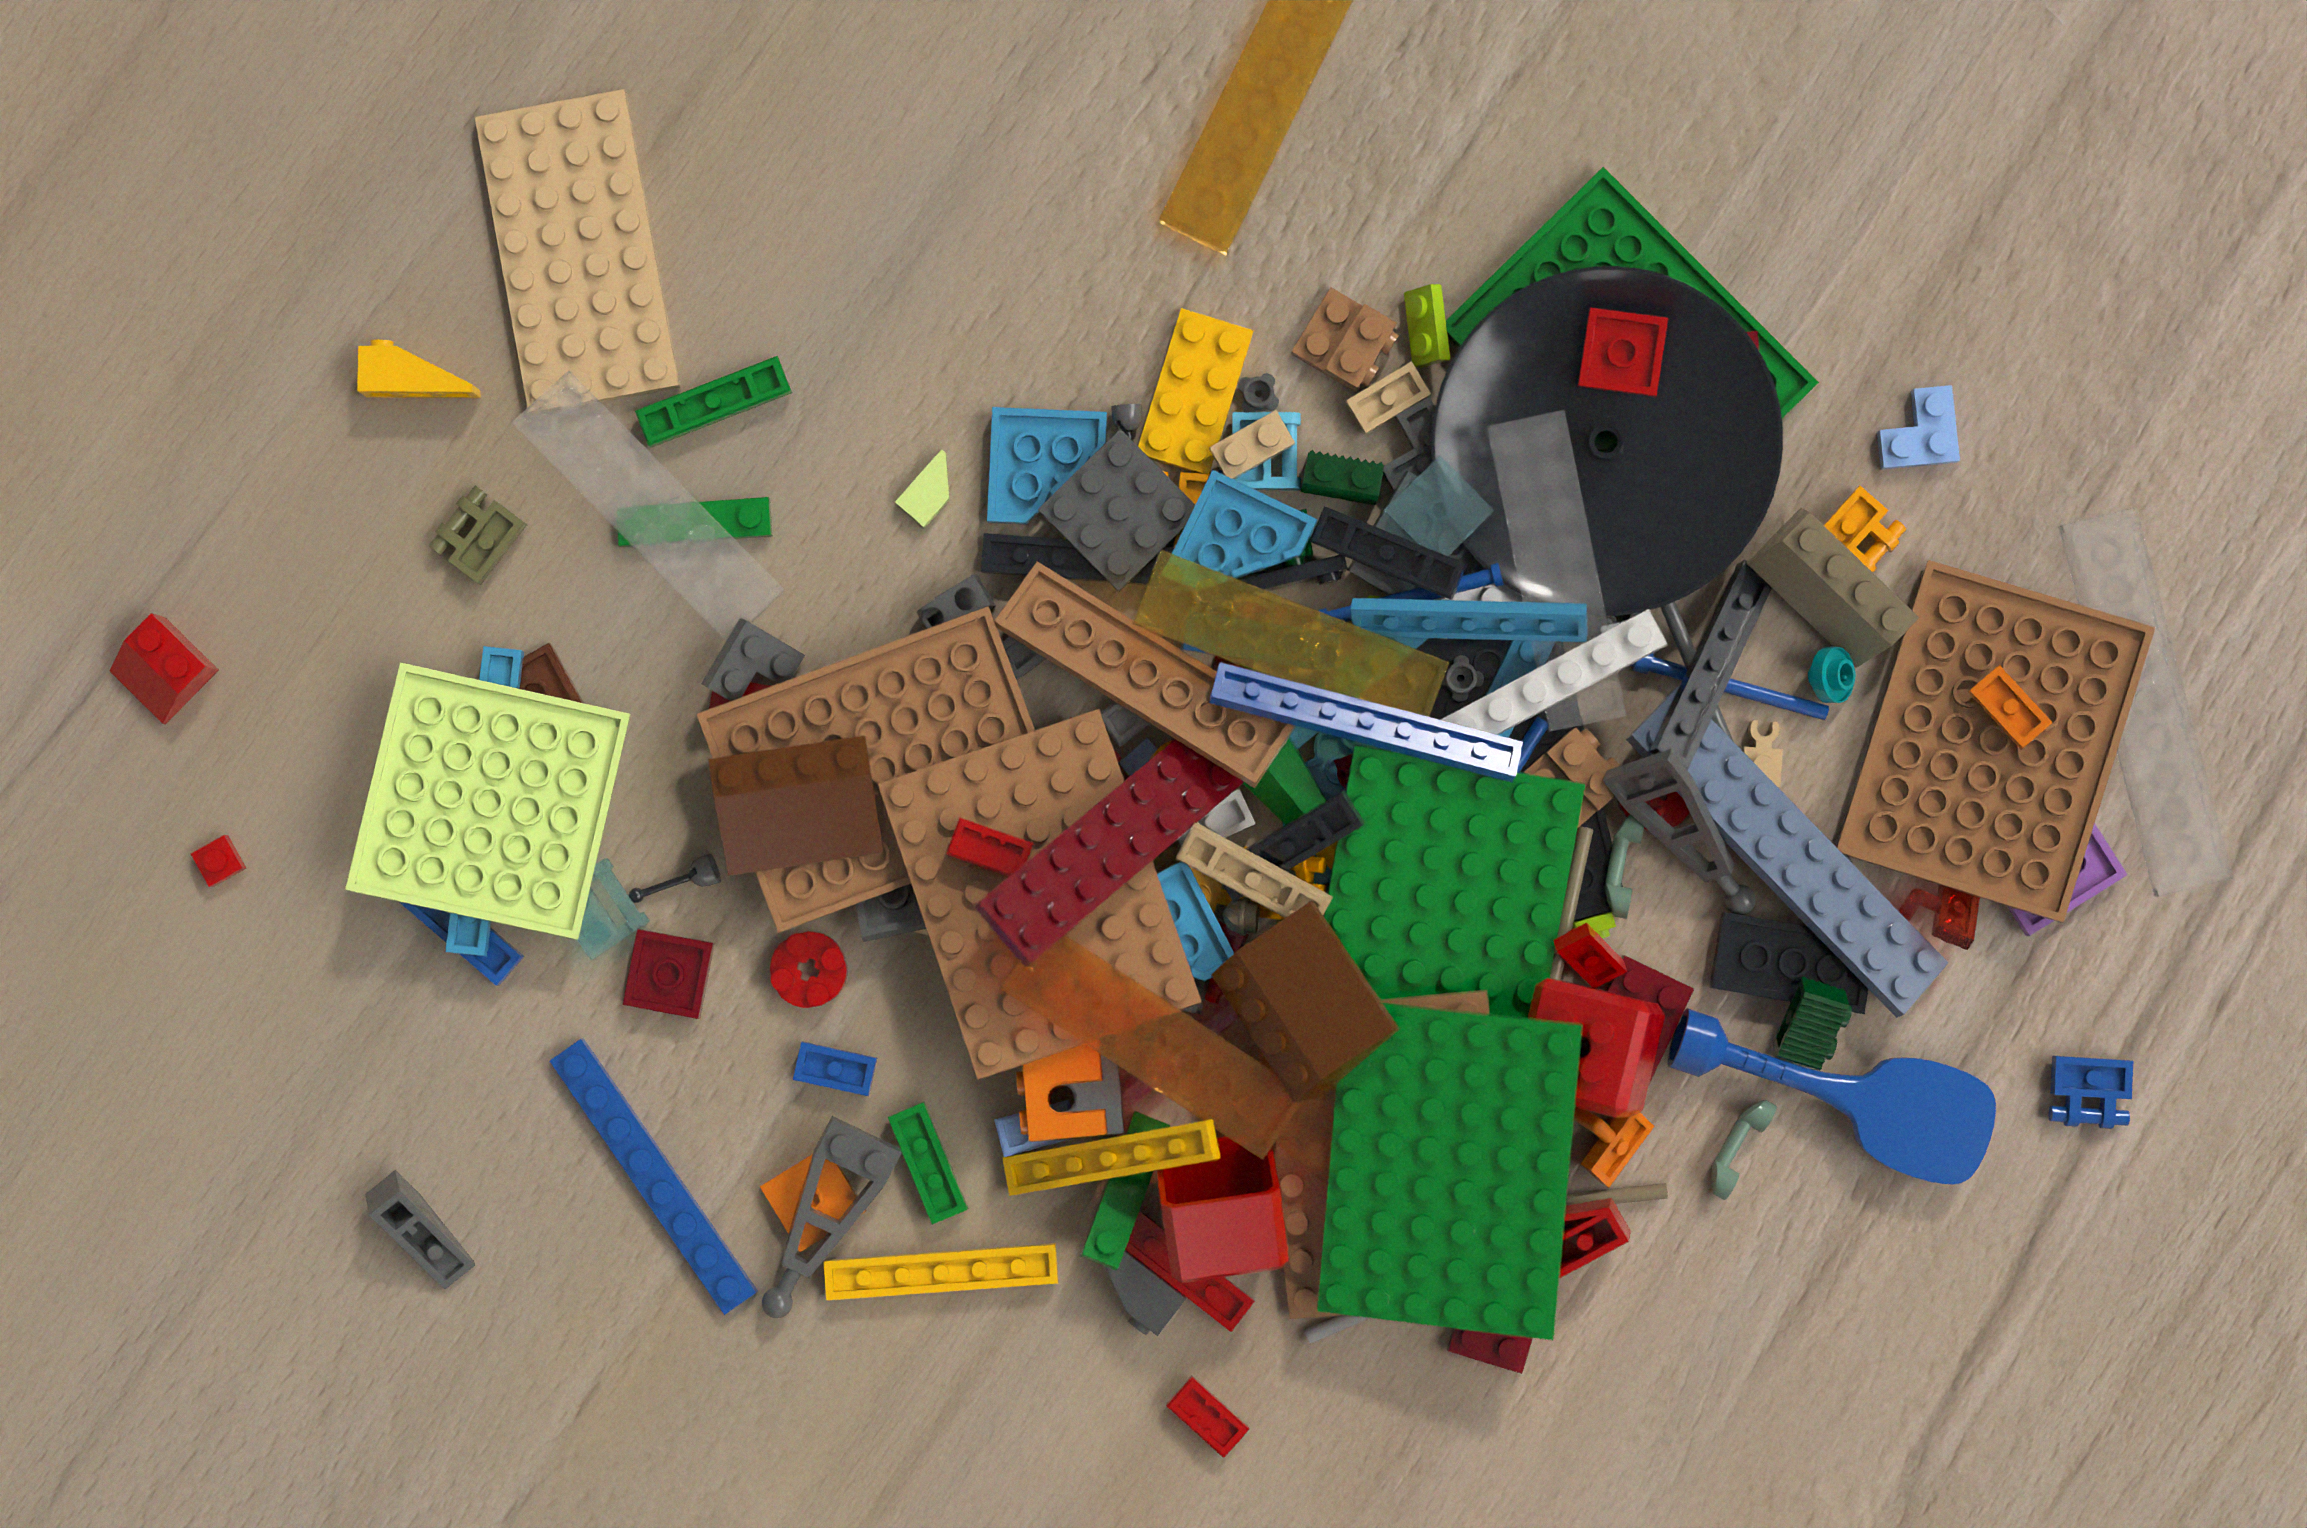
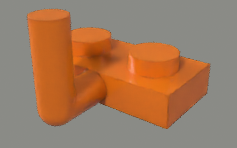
M1575 1107L1574 1121L1592 1131L1599 1138L1596 1144L1589 1150L1581 1165L1597 1181L1609 1188L1655 1126L1641 1112L1632 1117H1614L1608 1126L1601 1118L1591 1112Z

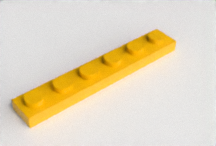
M1211 1119L1008 1156L1002 1159L1009 1196L1216 1160L1220 1159L1214 1122Z
M1056 1243L824 1261L826 1301L1058 1284L1059 1282Z

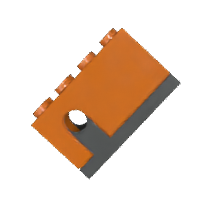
M1116 1033L1023 1065V1071H1016L1018 1095L1025 1096L1026 1110L1019 1111L1021 1134H1028L1030 1142L1107 1136V1133L1108 1135L1125 1134ZM1061 1087L1070 1088L1075 1096L1072 1108L1066 1112H1057L1049 1106L1053 1092Z

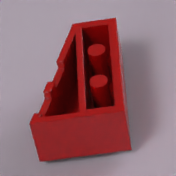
M1612 1198L1566 1206L1560 1278L1629 1242L1631 1230Z

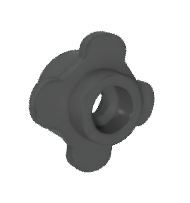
M1265 373L1261 377H1253L1251 379L1243 377L1239 381L1238 389L1243 393L1244 402L1242 403V410L1244 412H1256V410L1260 409L1273 411L1278 407L1279 399L1274 395L1273 387L1275 378L1271 374ZM1258 390L1261 391L1262 396L1256 397L1255 392Z
M1459 655L1454 658L1452 666L1438 673L1437 680L1440 685L1446 686L1452 692V698L1455 701L1462 702L1467 699L1468 693L1474 687H1480L1483 684L1484 676L1469 664V659L1466 656ZM1458 675L1464 676L1463 682L1457 680Z

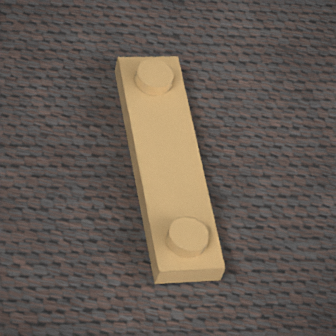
M1194 823L1176 856V859L1284 918L1314 901L1323 915L1332 900L1331 895L1198 823Z

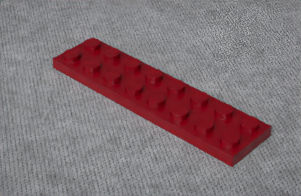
M1175 739L981 899L974 908L1024 967L1027 968L1188 831L1194 823L1201 820L1241 786L1244 781Z

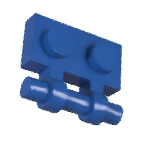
M2052 1056L2050 1094L2065 1095L2066 1100L2064 1107H2049V1121L2063 1122L2065 1126L2078 1127L2080 1123L2098 1124L2099 1128L2112 1129L2114 1125L2128 1126L2130 1113L2128 1110H2116V1099H2132L2134 1061ZM2082 1097H2099V1108H2081Z

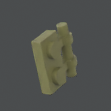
M475 485L467 497L462 495L456 503L459 507L447 523H441L435 530L437 536L430 543L429 547L441 555L448 545L452 544L457 549L447 561L481 585L527 524L495 500L486 511L482 510L479 505L488 494ZM472 516L477 520V523L467 536L462 538L458 532Z

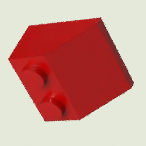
M150 613L123 641L109 671L162 724L166 725L219 669L166 617Z

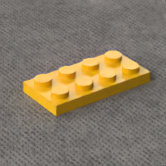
M1181 308L1138 447L1151 460L1193 473L1210 474L1214 457L1209 447L1220 442L1254 330Z

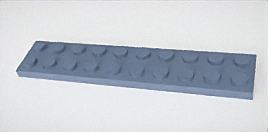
M1680 686L1675 688L1626 739L1643 758L1654 755L1649 751ZM1711 719L1687 770L1692 775L1722 839L1896 1018L1904 1015L1949 962Z

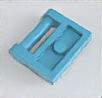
M1232 412V434L1271 412ZM1278 412L1295 442L1294 446L1282 452V477H1271V459L1234 480L1254 490L1299 491L1301 490V478L1297 477V426L1301 425V414L1297 412Z

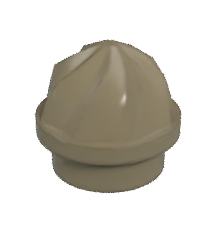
M1243 897L1235 902L1231 901L1223 912V919L1227 927L1241 936H1246L1247 932L1257 933L1260 904L1250 901L1247 897Z

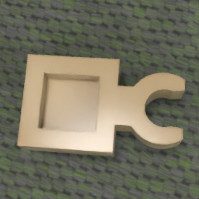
M1752 720L1748 725V735L1753 741V747L1744 746L1742 751L1780 788L1783 749L1772 748V742L1779 735L1778 722H1770L1769 734L1762 736L1757 730L1758 720Z

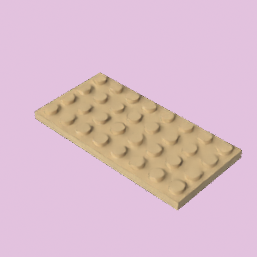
M624 89L475 117L528 413L532 416L680 388L626 91Z

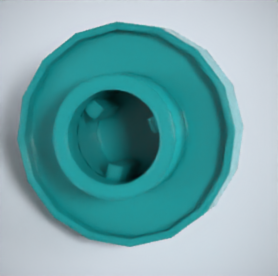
M1842 647L1822 648L1815 655L1812 665L1808 670V681L1813 687L1817 698L1823 703H1842L1851 695L1856 672L1849 653Z

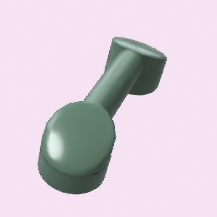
M1631 814L1625 819L1614 835L1605 883L1606 897L1612 914L1615 917L1627 919L1632 896V888L1621 887L1629 842L1641 844L1644 826Z
M1767 1100L1759 1101L1739 1115L1712 1165L1711 1187L1714 1195L1726 1200L1732 1193L1739 1179V1173L1729 1168L1750 1128L1752 1127L1762 1133L1768 1127L1777 1109V1106Z

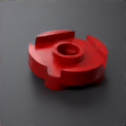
M815 931L792 934L782 941L773 953L770 962L771 984L781 998L794 1006L801 1008L822 1006L836 998L846 983L848 967L845 955L838 943L826 934ZM809 959H813L816 961L815 968L820 970L817 977L810 976L808 981L802 978L803 972L798 968L800 963H807Z

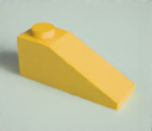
M377 339L371 340L370 346H358L357 391L367 398H480L481 391L473 384L398 346H394L393 341Z

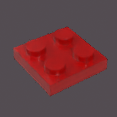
M1590 308L1578 387L1656 397L1668 318Z

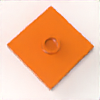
M813 1154L760 1186L788 1234ZM825 1159L811 1207L839 1220L858 1195L841 1167ZM806 1222L798 1251L802 1252L823 1239L828 1232Z

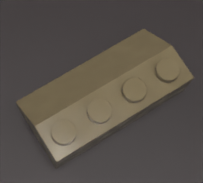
M1800 508L1747 562L1764 581L1833 647L1844 648L1849 653L1856 668L1891 647L1919 619L1897 595L1818 519L1803 508Z

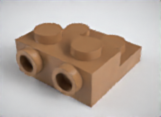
M1330 287L1291 351V355L1356 393L1361 384L1368 388L1375 377L1379 367L1374 365V362L1379 354L1383 352L1388 355L1399 336L1393 332L1397 323L1365 303L1362 306Z
M1574 727L1529 766L1524 773L1585 783L1578 823L1579 828L1596 811H1599L1615 797L1603 782L1607 770L1621 765L1614 758L1610 757L1606 761L1596 749L1601 744L1589 730L1585 728L1580 732Z

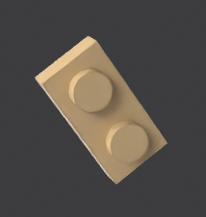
M1411 361L1349 398L1345 403L1364 435L1395 418L1397 414L1430 397L1431 393Z
M1275 410L1209 447V450L1223 475L1234 480L1295 445V442L1279 413Z

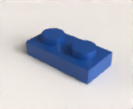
M802 1041L793 1080L869 1096L878 1058Z

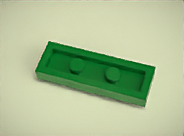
M925 1101L889 1116V1122L931 1224L933 1225L968 1210L969 1208Z

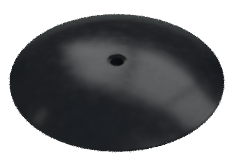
M1622 266L1587 267L1546 277L1514 293L1491 310L1473 328L1461 344L1447 369L1438 393L1431 431V456L1440 500L1450 523L1473 557L1486 570L1491 569V564L1498 563L1504 584L1530 600L1540 603L1587 604V615L1619 616L1663 607L1690 595L1721 574L1745 549L1764 520L1774 497L1783 454V424L1776 388L1765 360L1742 326L1723 307L1688 284L1664 274ZM1590 308L1668 318L1656 397L1578 387ZM1609 432L1615 437L1616 448L1612 452L1602 453L1595 447V437L1599 433Z

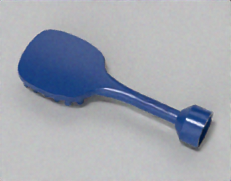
M1689 1008L1683 1012L1671 1042L1668 1067L1700 1077L1722 1064L1810 1094L1833 1106L1849 1118L1853 1126L1855 1140L1867 1154L1893 1170L1918 1179L1940 1184H1959L1965 1182L1978 1169L1991 1140L1996 1116V1101L1992 1090L1973 1075L1942 1063L1919 1058L1898 1057L1880 1061L1872 1070L1863 1075L1822 1072L1730 1043L1718 1018Z

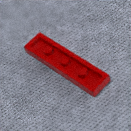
M1139 1210L1125 1250L1232 1332L1255 1300L1226 1277L1185 1283L1172 1277L1165 1230Z

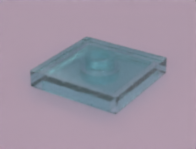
M1441 455L1385 509L1417 544L1449 556L1494 512L1491 506Z

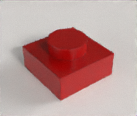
M223 835L191 853L208 887H215L247 869L229 835Z

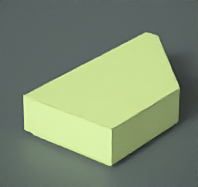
M941 449L895 501L899 507L923 528L933 520L950 500L946 452Z

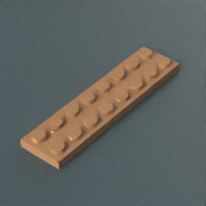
M1036 562L994 621L997 629L1254 788L1296 728L1295 725L1209 703L1217 674L1215 670L1039 562Z

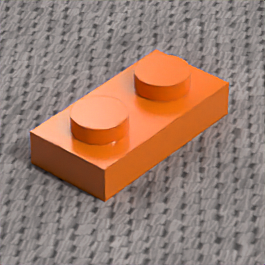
M2000 665L1968 691L2020 749H2023L2053 723Z

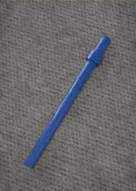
M1653 653L1629 665L1632 666V671L1646 675L1650 671L1682 681L1687 672L1685 665L1653 657ZM1730 678L1724 691L1728 694L1825 720L1829 712L1828 705Z

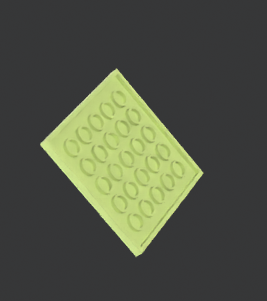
M400 662L345 890L579 940L631 715L625 712Z

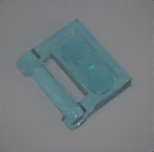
M608 858L596 864L592 882L597 879L600 880L627 922L617 927L595 892L590 888L579 940H577L590 960L596 959L635 933L637 929L643 928L650 922L644 912L640 913L612 872L614 866Z

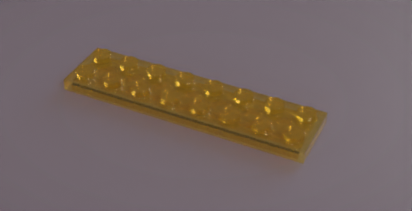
M1268 0L1159 217V223L1227 256L1354 0Z
M1163 550L1159 551L1132 623L1255 672L1426 717L1430 716L1449 662Z

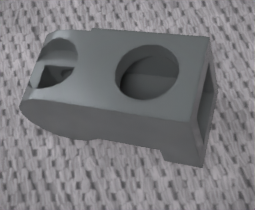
M971 575L935 597L933 601L920 608L917 614L925 628L928 629L988 606L991 609L996 604L980 577Z

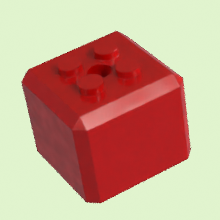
M1546 978L1535 986L1528 1018L1583 1023L1581 1036L1586 1037L1591 1045L1589 1054L1585 1058L1579 1059L1575 1107L1611 1117H1632L1641 1112L1644 1107L1665 1014L1657 1003L1557 979Z
M1255 1132L1217 1138L1220 1159L1157 1170L1171 1276L1178 1281L1185 1283L1281 1269L1289 1260L1280 1186L1270 1135Z

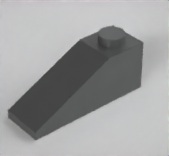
M396 1170L365 1194L369 1216L444 1289H447L475 1266L474 1260L421 1194Z
M1126 1250L1116 1271L1105 1267L1126 1312L1132 1316L1129 1319V1323L1144 1335L1151 1331L1158 1336L1186 1300L1183 1294Z

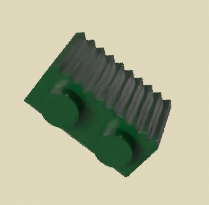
M1311 450L1306 458L1301 492L1376 505L1379 498L1384 465L1382 462L1376 464L1374 460L1370 463L1366 459L1361 462L1359 458L1353 460L1351 456L1347 459L1344 455L1338 458L1336 453L1330 456L1328 452L1323 455L1321 451L1315 453Z
M1802 977L1773 1040L1776 1057L1821 1070L1825 1059L1831 1060L1835 1054L1837 1047V1038L1835 1037H1837V1032L1840 1030V1027L1845 1028L1851 1018L1852 1006L1849 1005L1846 991L1842 988L1838 989L1835 986Z

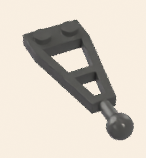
M1672 749L1606 771L1603 782L1623 808L1704 882L1716 880L1726 893L1725 905L1730 912L1745 915L1754 908L1756 897L1753 890L1746 885L1738 884L1731 876L1734 862L1692 775ZM1679 790L1695 823L1674 829L1645 801ZM1704 840L1714 861L1709 862L1691 844Z
M834 1116L831 1117L813 1151L782 1255L781 1264L787 1267L778 1286L769 1289L762 1298V1308L768 1316L782 1318L791 1311L793 1305L791 1292L801 1274L808 1278L811 1277L883 1189L902 1154L901 1148ZM825 1159L870 1180L839 1220L811 1207ZM808 1222L828 1233L810 1256L804 1259L796 1255L805 1223Z

